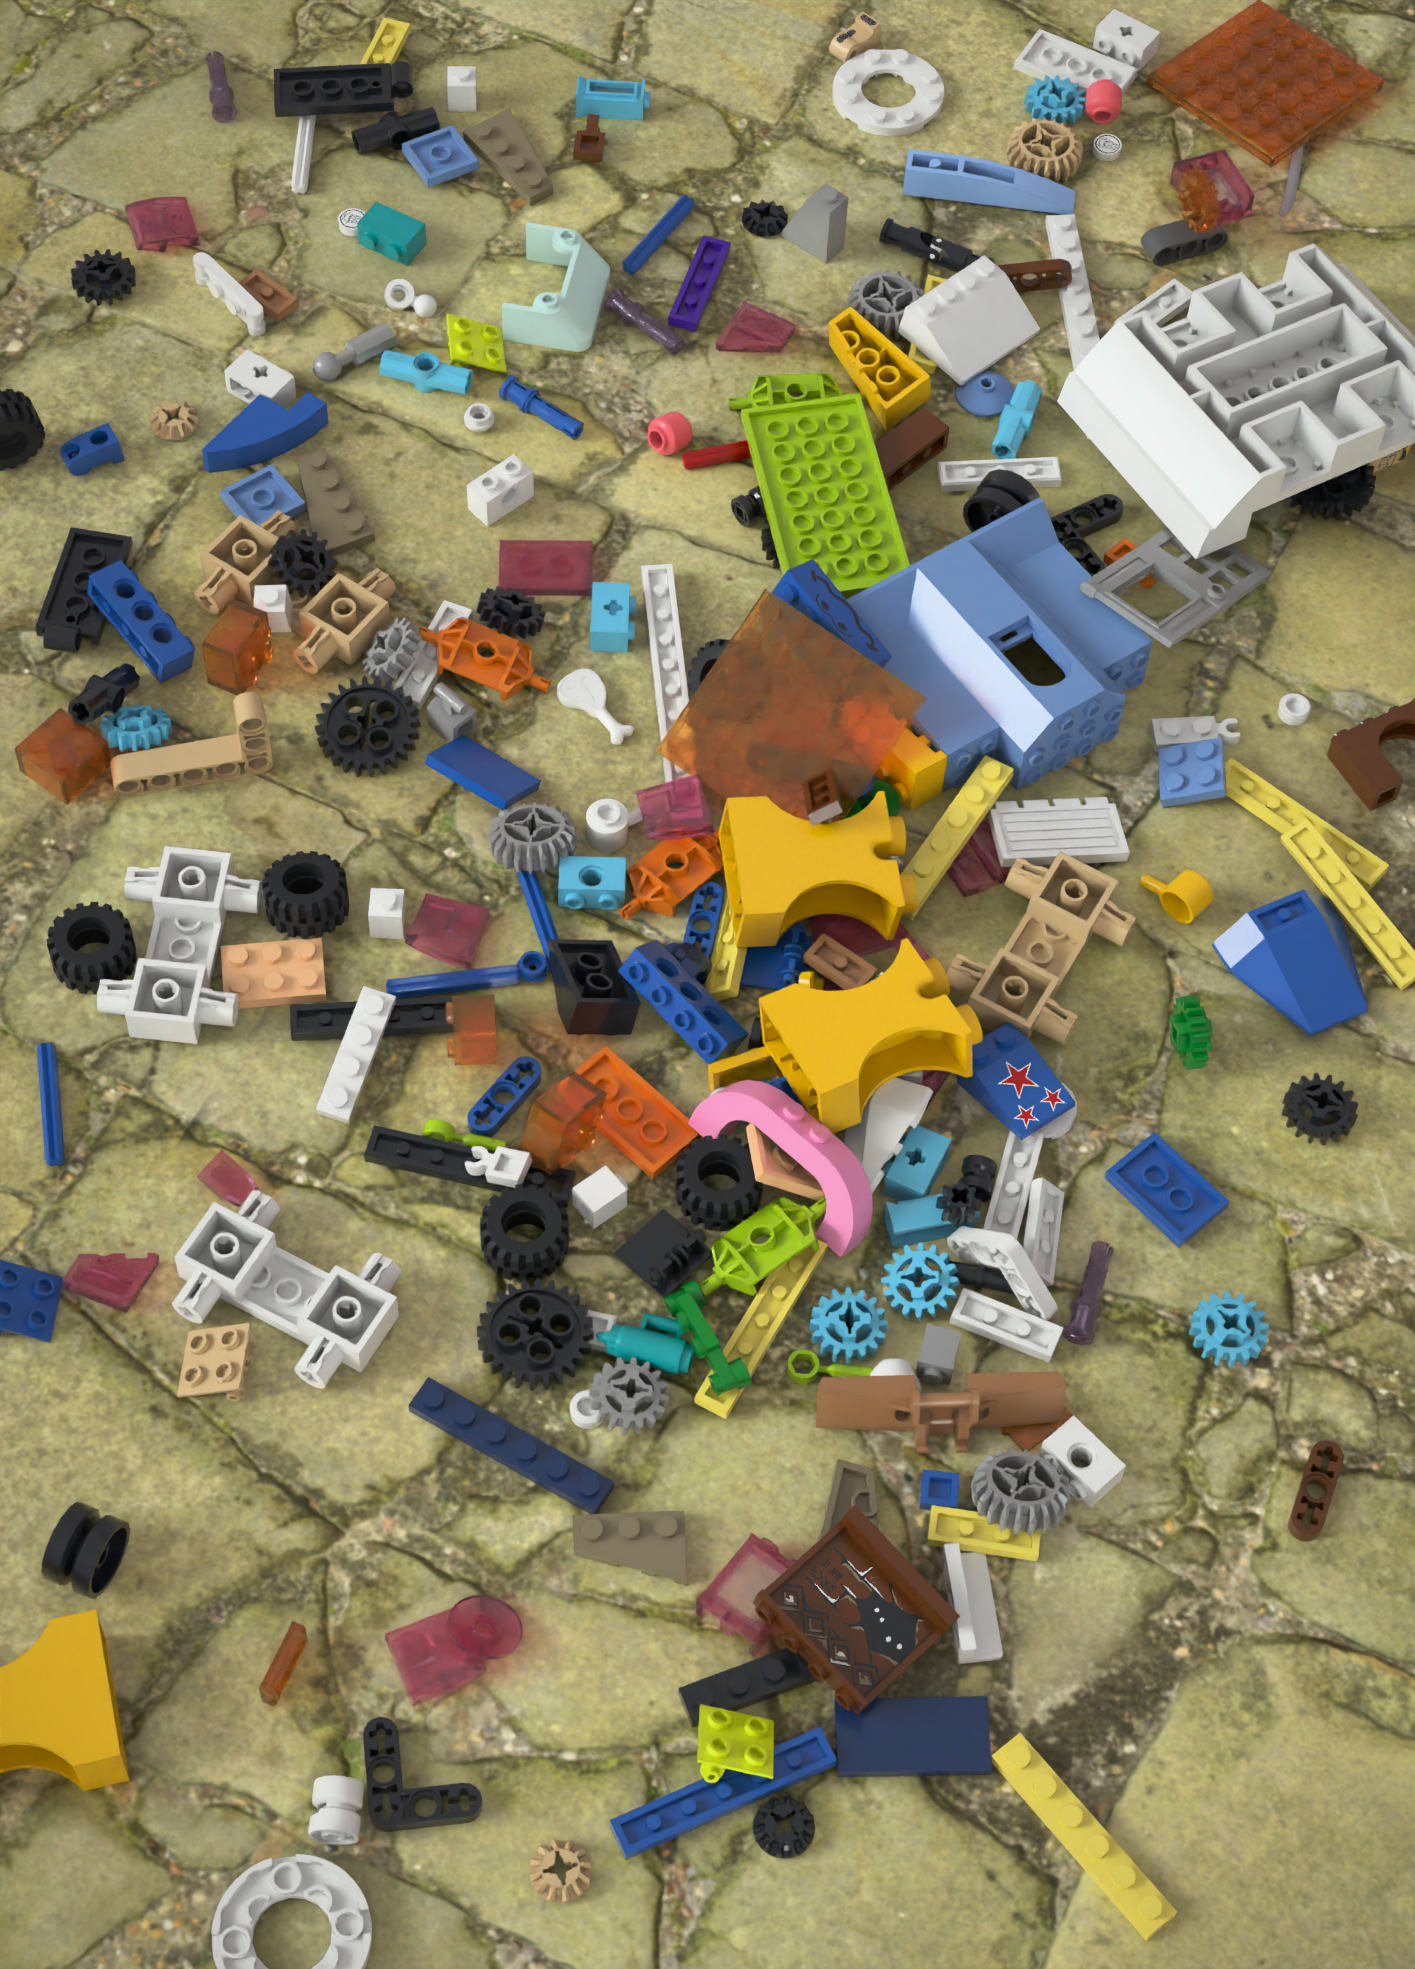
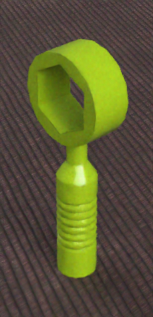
M439 1119L426 1121L422 1133L424 1137L451 1143L453 1140L461 1141L465 1146H482L487 1151L492 1152L496 1151L497 1146L505 1148L506 1144L505 1140L473 1133L457 1134L452 1124Z
M806 1349L793 1352L787 1362L789 1378L801 1385L813 1382L819 1372L828 1373L832 1377L870 1376L874 1367L833 1363L830 1366L820 1365L816 1354ZM797 1360L810 1361L813 1370L809 1374L796 1373L793 1365Z

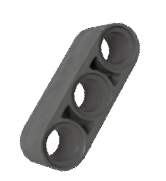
M1204 213L1149 229L1142 236L1141 244L1156 266H1164L1219 250L1226 244L1228 235L1213 213Z

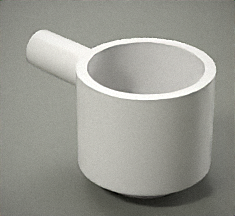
M598 800L592 803L586 812V839L590 846L598 851L613 852L619 850L628 840V827L652 817L653 811L647 804L628 813L626 807L617 800Z

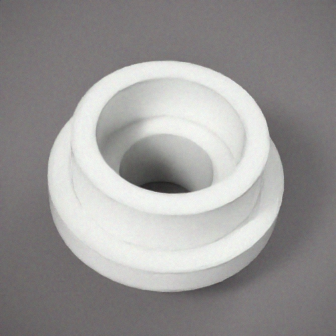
M476 403L467 409L464 415V423L472 431H486L494 424V414L487 405Z

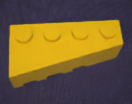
M851 306L828 322L830 347L886 431L931 398V376Z
M870 688L866 689L862 695L837 707L835 725L839 733L844 737L847 736L853 743L857 754L871 764L874 773L879 779L886 781L895 789L900 802H903L910 811L942 794L948 756L941 750L935 753L930 749L931 741L924 735L920 737L915 736L912 732L911 724L904 718L898 721L895 718L893 708Z

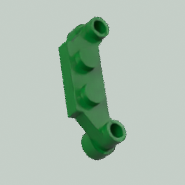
M695 1280L682 1285V1290L663 1298L669 1314L672 1318L676 1316L684 1333L690 1331L693 1339L690 1341L699 1359L705 1357L714 1374L708 1376L717 1396L735 1387L740 1390L752 1384L750 1374L740 1357L727 1362L718 1339L700 1308L706 1306V1301Z

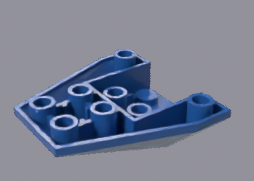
M1302 889L1247 912L1212 944L1213 949L1230 973L1310 1037L1367 1013L1369 1009L1343 921L1324 895Z

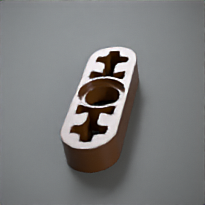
M1064 259L997 265L1006 273L1018 293L1063 288L1072 281V266ZM1025 274H1034L1037 277L1031 280L1024 279L1022 276Z
M1325 1440L1316 1443L1309 1454L1288 1520L1290 1533L1300 1541L1307 1542L1316 1539L1323 1528L1344 1460L1342 1449L1332 1441ZM1323 1453L1330 1455V1463L1326 1468L1325 1474L1318 1472ZM1310 1483H1318L1325 1489L1326 1496L1320 1499L1313 1498L1307 1493L1306 1486ZM1307 1508L1314 1509L1309 1528L1301 1527V1520Z

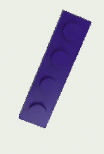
M703 235L669 313L668 325L697 331L730 253L731 242Z

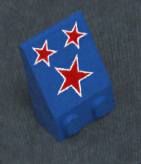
M1009 1022L984 1036L982 1042L972 1046L973 1076L965 1078L956 1074L957 1083L1021 1140L1075 1107L1074 1099L1030 1040Z

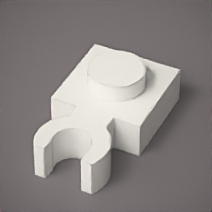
M473 1146L471 1150L474 1158L481 1160L478 1162L466 1161L465 1167L471 1175L480 1176L485 1174L489 1183L515 1188V1185L523 1183L532 1163V1158L529 1152L497 1146L494 1154L488 1153L487 1149L482 1146Z

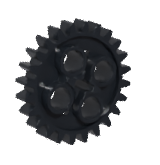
M1365 464L1285 499L1292 498L1291 507L1302 506L1301 514L1307 510L1312 511V518H1315L1318 513L1323 515L1324 520H1328L1329 514H1333L1337 520H1340L1342 513L1351 517L1353 510L1361 512L1363 505H1368L1370 497L1373 495L1376 476L1373 475L1374 466H1367Z
M363 676L362 685H357L353 679H350L351 688L348 689L339 684L340 694L337 696L329 692L328 696L331 704L321 702V709L324 713L316 714L317 722L320 724L315 726L316 734L320 736L317 740L319 747H324L323 753L325 758L332 757L331 761L334 767L342 763L344 773L349 772L352 767L355 768L357 777L362 774L363 769L368 770L370 777H373L374 770L377 768L385 775L386 765L388 764L398 769L396 759L400 758L407 761L408 755L405 750L415 751L416 747L413 740L420 739L417 728L421 727L420 719L416 717L419 715L417 706H412L413 700L411 695L404 697L405 694L402 686L393 691L394 687L391 680L384 686H381L380 677H376L374 683L369 684L367 677ZM372 702H376L371 712L373 724H369L370 705ZM359 706L363 708L357 713L349 712L353 707ZM384 712H394L389 718L380 717ZM363 729H367V745L365 751L362 752L360 750L362 749L363 743L365 742V734ZM348 735L356 736L353 741H342ZM379 740L387 741V744L382 747L373 746Z
M540 1278L536 1279L534 1287H529L525 1279H522V1289L517 1290L511 1283L508 1284V1295L497 1291V1303L487 1301L486 1311L488 1313H480L479 1315L480 1324L482 1325L477 1326V1337L481 1338L478 1340V1350L484 1351L482 1353L483 1363L492 1362L490 1365L492 1374L502 1370L503 1383H506L512 1377L515 1378L517 1389L520 1388L524 1381L529 1382L531 1391H534L537 1382H542L544 1388L548 1390L550 1386L549 1380L555 1379L559 1385H563V1374L566 1373L574 1378L576 1376L574 1365L584 1367L585 1357L583 1355H591V1344L588 1342L594 1340V1331L590 1330L593 1328V1319L591 1317H584L588 1313V1306H579L580 1296L578 1294L568 1298V1286H564L559 1292L556 1291L554 1280L548 1284L547 1288L542 1287ZM528 1308H533L538 1311L536 1314L527 1315L523 1313V1311ZM556 1326L568 1328L565 1332H555L552 1329ZM506 1336L518 1338L515 1342H505L502 1339ZM538 1353H544L549 1356L544 1360L533 1358Z

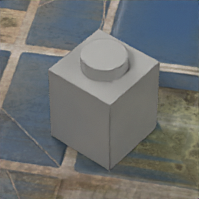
M926 1324L915 1372L918 1378H922L923 1381L933 1385H940L942 1383L950 1385L962 1334L961 1331Z

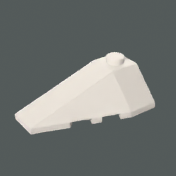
M893 1078L878 1088L870 1097L863 1110L861 1123L846 1128L844 1144L851 1150L864 1169L871 1193L874 1192L884 1176V1171L881 1169L884 1163L893 1155H898L903 1145L899 1143V1140L907 1128L915 1129L921 1120L933 1093L929 1087Z

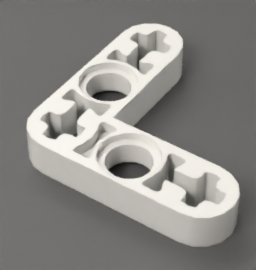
M960 1226L948 1237L947 1244L949 1248L961 1260L1000 1268L1026 1313L1049 1321L1057 1313L1058 1307L1024 1248L1013 1236L1002 1232Z

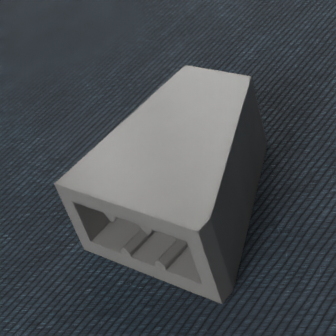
M825 183L805 201L782 230L781 236L822 262L827 263L844 248L848 197Z

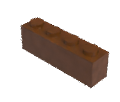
M924 407L915 414L908 415L899 426L893 430H888L875 443L888 492L947 447L950 427Z

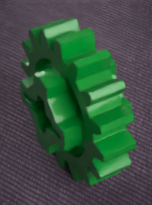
M1196 995L1176 998V1004L1173 1006L1175 1014L1170 1015L1171 1045L1176 1048L1177 1055H1179V1058H1182L1183 1067L1186 1066V1070L1206 1067V1061L1209 1060L1207 1051L1212 1050L1211 1032L1213 1028L1211 1019L1206 1017L1203 1006L1200 1007V999L1196 998Z

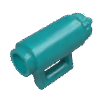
M645 1312L640 1327L615 1324L610 1331L605 1333L598 1332L596 1334L597 1340L603 1341L606 1345V1353L616 1356V1358L621 1357L623 1361L630 1362L632 1357H636L637 1365L642 1366L648 1361L650 1362L649 1368L679 1375L680 1372L688 1374L691 1368L695 1351L692 1345L687 1344V1340L683 1339L684 1332L677 1320ZM647 1327H648V1328H651V1329H655V1330H659V1331H663V1332L675 1334L676 1337L670 1336V1335H666V1334H662V1333H658V1332L651 1331V1330H647Z

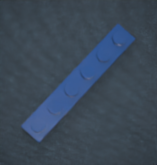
M818 1727L774 1747L772 1779L725 1769L722 1777L717 1782L709 1783L703 1778L611 1819L610 1827L625 1860L828 1770L837 1765V1759L821 1727Z

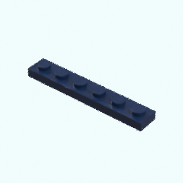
M430 1377L426 1379L408 1405L409 1412L589 1514L598 1513L614 1488V1481Z

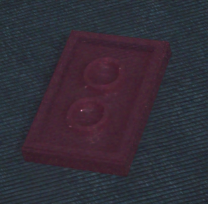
M500 540L499 586L504 591L511 587L519 592L523 591L524 595L592 596V541Z

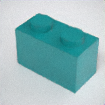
M377 201L357 222L360 245L406 266L426 246L425 223Z

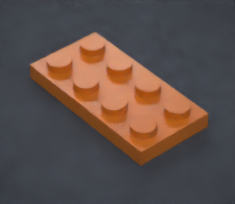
M606 1045L556 1086L557 1095L652 1179H655L678 1159L685 1148L689 1149L692 1142L702 1138L688 1124L690 1119Z

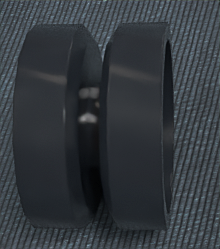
M1002 469L990 471L964 505L963 517L965 523L973 533L1039 498L1040 494L1029 481L1019 474Z
M75 1502L60 1518L46 1546L41 1569L43 1578L63 1586L71 1582L74 1592L90 1599H96L111 1583L122 1562L129 1541V1523L113 1515H105L101 1518L99 1509L83 1502Z

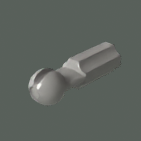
M384 322L345 343V350L338 354L331 352L320 353L313 362V372L320 380L332 381L338 377L342 367L352 362L359 366L383 354L384 350L396 347L398 345L396 336L392 328Z

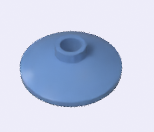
M984 370L962 386L957 383L955 396L958 404L968 413L980 417H994L1002 414L1005 404L1010 403L1015 391L1011 382L1006 377L993 371Z

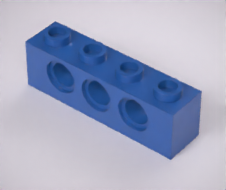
M119 560L89 575L88 596L160 684L192 668L195 652L193 642L188 636H183L176 627L172 616L168 613L165 614L158 605L153 593L146 591L139 582L137 574L132 569H128L122 560Z
M657 939L636 947L618 970L707 1064L731 1057L749 1034Z

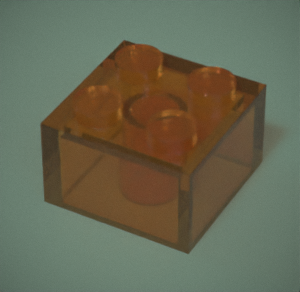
M235 599L232 600L202 643L208 684L237 696L255 684L258 672L264 664L266 665L270 662L274 651L271 645V628L269 627L267 612Z
M59 708L14 748L20 772L67 805L110 766V761L112 760L108 741L86 725L82 726L75 723L72 716L62 708Z
M495 994L453 995V1002L446 1003L447 1024L453 1023L454 1037H447L448 1058H454L455 1065L497 1064Z
M575 1071L533 1101L518 1150L529 1152L532 1162L548 1174H552L561 1166H568L576 1154L582 1150L584 1152L593 1145L596 1139V1134L594 1133L596 1125L605 1113L603 1105L607 1093Z

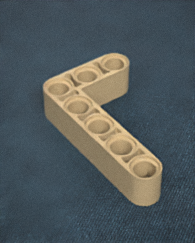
M245 692L239 694L233 700L237 734L131 752L114 757L110 761V770L115 793L120 797H134L258 775L270 770L273 766L268 724L261 695L255 692Z

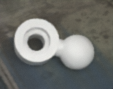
M404 279L392 280L385 289V301L394 310L402 311L411 306L414 308L415 313L422 318L433 316L437 310V303L432 296L427 294L414 295L413 286ZM395 292H402L404 299L396 300L393 294Z

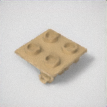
M243 1323L188 1331L177 1397L182 1398L224 1392L226 1393L225 1398L227 1400L239 1401L240 1396L245 1394V1378L243 1376H246L249 1370L246 1366L250 1364L249 1351L250 1346L253 1345V1338L251 1337L252 1324Z

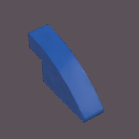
M307 392L295 405L287 410L259 394L202 449L205 470L212 473L240 469L278 457L298 447L329 423L327 403Z

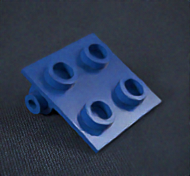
M795 923L780 937L776 946L747 947L740 986L778 991L792 984H799V975L801 972H808L809 966L803 962V956L812 946L813 937L806 936L804 926Z
M0 1260V1335L1 1332L8 1331L50 1343L63 1277Z

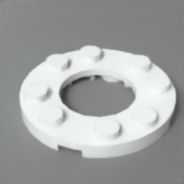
M869 49L852 57L839 68L833 82L832 97L835 108L844 120L849 118L858 124V129L880 136H902L924 129V124L938 117L943 106L944 84L935 68L918 56L910 54L903 49ZM890 73L894 77H897V75L902 76L906 83L914 86L916 94L909 103L901 107L887 108L869 102L864 97L861 88L863 84L869 81L870 77L874 75L878 77L879 74Z
M296 1854V1856L274 1860L269 1858L261 1861L242 1873L229 1886L218 1904L211 1931L213 1958L217 1969H269L256 1956L253 1946L254 1928L262 1913L274 1903L288 1898L306 1899L318 1905L328 1916L332 1928L331 1944L324 1958L312 1969H365L372 1946V1922L366 1899L350 1875L325 1859L312 1855Z

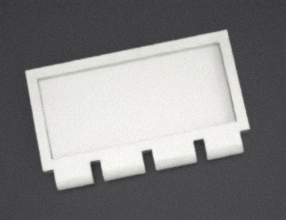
M1107 797L1083 798V805L1080 804L1079 798L1052 799L1051 806H1049L1047 799L1021 800L1020 808H1018L1017 801H995L988 814L1001 867H1012L1018 857L1027 860L1035 866L1051 865L1059 851L1082 863L1124 862L1128 860L1130 854L1116 805L1109 804Z

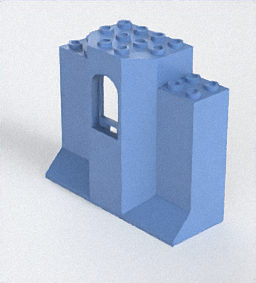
M1040 497L846 599L892 655L868 688L893 708L895 718L898 721L904 718L911 724L912 732L915 736L920 737L924 735L931 741L930 749L935 753L941 750L948 756L942 793L952 787L957 788L964 784L985 755L1013 768V777L1009 782L1016 790L1027 784H1035L1043 775L1052 770H1060L1077 756L1082 757L1088 754L1096 745L1102 742H1109L1116 737L1119 732L1126 699L1124 691L1129 688L1134 689L1138 687L1145 679L1153 641L1129 620L1098 599H1092L1081 591V583L1092 576L1059 542L1045 503ZM1010 632L1014 633L1015 636L1005 642L1000 640L1002 636ZM1033 637L1063 670L1066 678L1051 686L1033 685L1023 677L1003 655V652Z

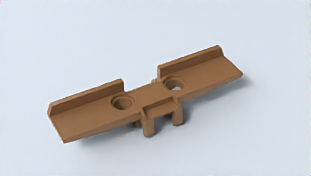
M1058 1371L966 1374L967 1392L920 1393L916 1386L915 1375L822 1377L817 1389L816 1427L879 1431L914 1430L916 1454H927L926 1440L929 1439V1435L954 1434L956 1453H967L966 1439H969L970 1428H1000L1062 1421L1066 1381ZM897 1410H902V1411H906V1412H909V1413H904V1414H902V1413H898V1412H896V1411H897Z

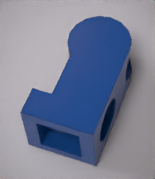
M109 423L76 436L74 439L66 442L60 449V455L68 470L76 476L86 474L93 467L110 460L113 464L125 461L119 441Z

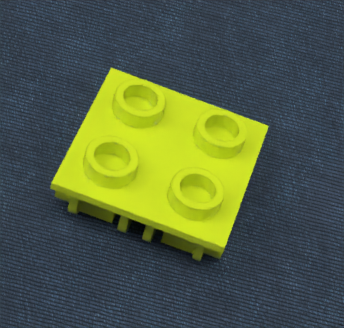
M447 313L449 356L452 359L450 365L468 368L471 364L505 374L506 364L501 328Z
M700 1704L697 1762L702 1763L700 1773L705 1781L709 1783L717 1782L722 1777L725 1769L772 1779L774 1721Z

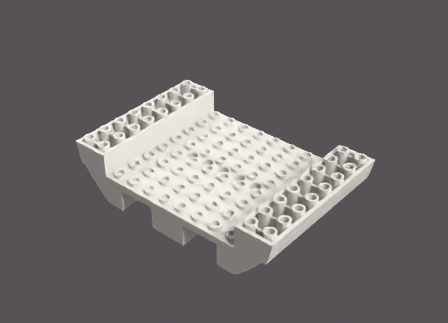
M1313 243L1290 252L1283 279L1260 289H1257L1240 272L1194 290L1187 318L1160 328L1145 311L1119 320L1089 352L1075 371L1069 373L1057 402L1195 559H1198L1246 538L1253 512L1415 443V336L1344 263L1338 264L1325 250Z

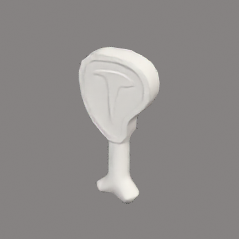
M582 668L566 675L558 683L557 698L563 706L584 710L591 717L598 718L610 732L612 744L621 745L624 737L632 735L634 731L633 726L618 723L606 710L607 694L605 686L594 671Z

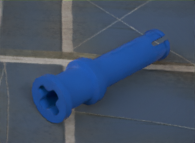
M515 375L509 376L502 384L499 392L500 399L504 401L509 400L516 404L523 413H532L573 440H576L581 435L584 423L541 397L536 388H528L523 385Z

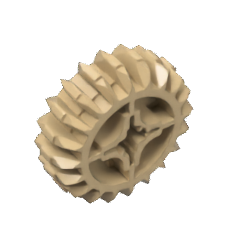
M1045 117L1041 121L1032 118L1030 123L1023 121L1021 126H1015L1014 131L1008 138L1006 154L1009 166L1058 183L1060 179L1067 181L1068 177L1073 176L1082 161L1083 143H1081L1080 135L1075 133V128H1067L1066 122L1059 124L1056 122V118L1052 121H1047Z

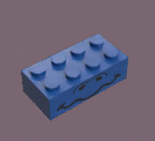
M813 559L787 570L760 608V611L837 706L862 695L892 657Z

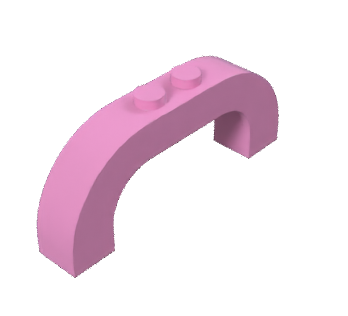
M754 1080L733 1083L699 1104L688 1124L702 1137L712 1135L713 1139H717L719 1134H726L728 1137L733 1134L740 1120L747 1121L758 1127L817 1179L824 1191L827 1208L824 1220L816 1234L836 1254L842 1257L861 1244L870 1227L873 1214V1200L868 1178L851 1150L832 1134L826 1126L811 1116L802 1105L795 1102L778 1088Z

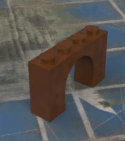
M1415 698L1405 705L1390 708L1385 714L1374 719L1372 717L1367 718L1354 728L1340 730L1331 739L1327 757L1370 811L1390 803L1398 797L1403 780L1382 754L1380 745L1388 740L1397 738L1415 741Z

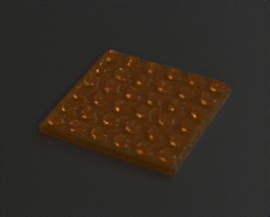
M1257 0L1148 74L1147 84L1271 168L1382 90L1384 80L1261 0Z
M765 589L656 751L726 800L727 798L767 796L783 811L808 821L810 820L807 816L802 782L832 768L837 778L843 812L834 820L839 821L845 819L927 698Z

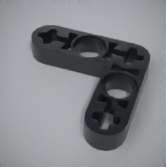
M1113 494L1101 495L1050 518L1059 542L1067 551L1069 549H1077L1082 552L1083 555L1074 558L1091 576H1094V574H1097L1106 567L1083 538L1107 528L1120 520L1123 502ZM1077 517H1086L1091 523L1082 525L1075 519Z
M377 1717L367 1723L364 1728L363 1739L368 1808L371 1823L376 1829L383 1832L446 1826L472 1822L479 1817L482 1811V1796L477 1787L470 1783L403 1790L397 1726L386 1717ZM385 1729L386 1735L392 1736H388L385 1739L386 1754L379 1755L377 1739L371 1737L377 1736V1730ZM389 1765L395 1770V1776L390 1782L379 1783L373 1778V1772L378 1766ZM389 1793L391 1809L398 1811L391 1813V1819L383 1820L382 1814H376V1812H380L383 1809L381 1794ZM468 1795L469 1801H476L469 1805L468 1811H461L460 1805H448L449 1814H443L442 1796H447L448 1804L460 1802V1796ZM430 1798L434 1800L437 1804L435 1813L428 1817L418 1815L415 1812V1805L420 1799Z

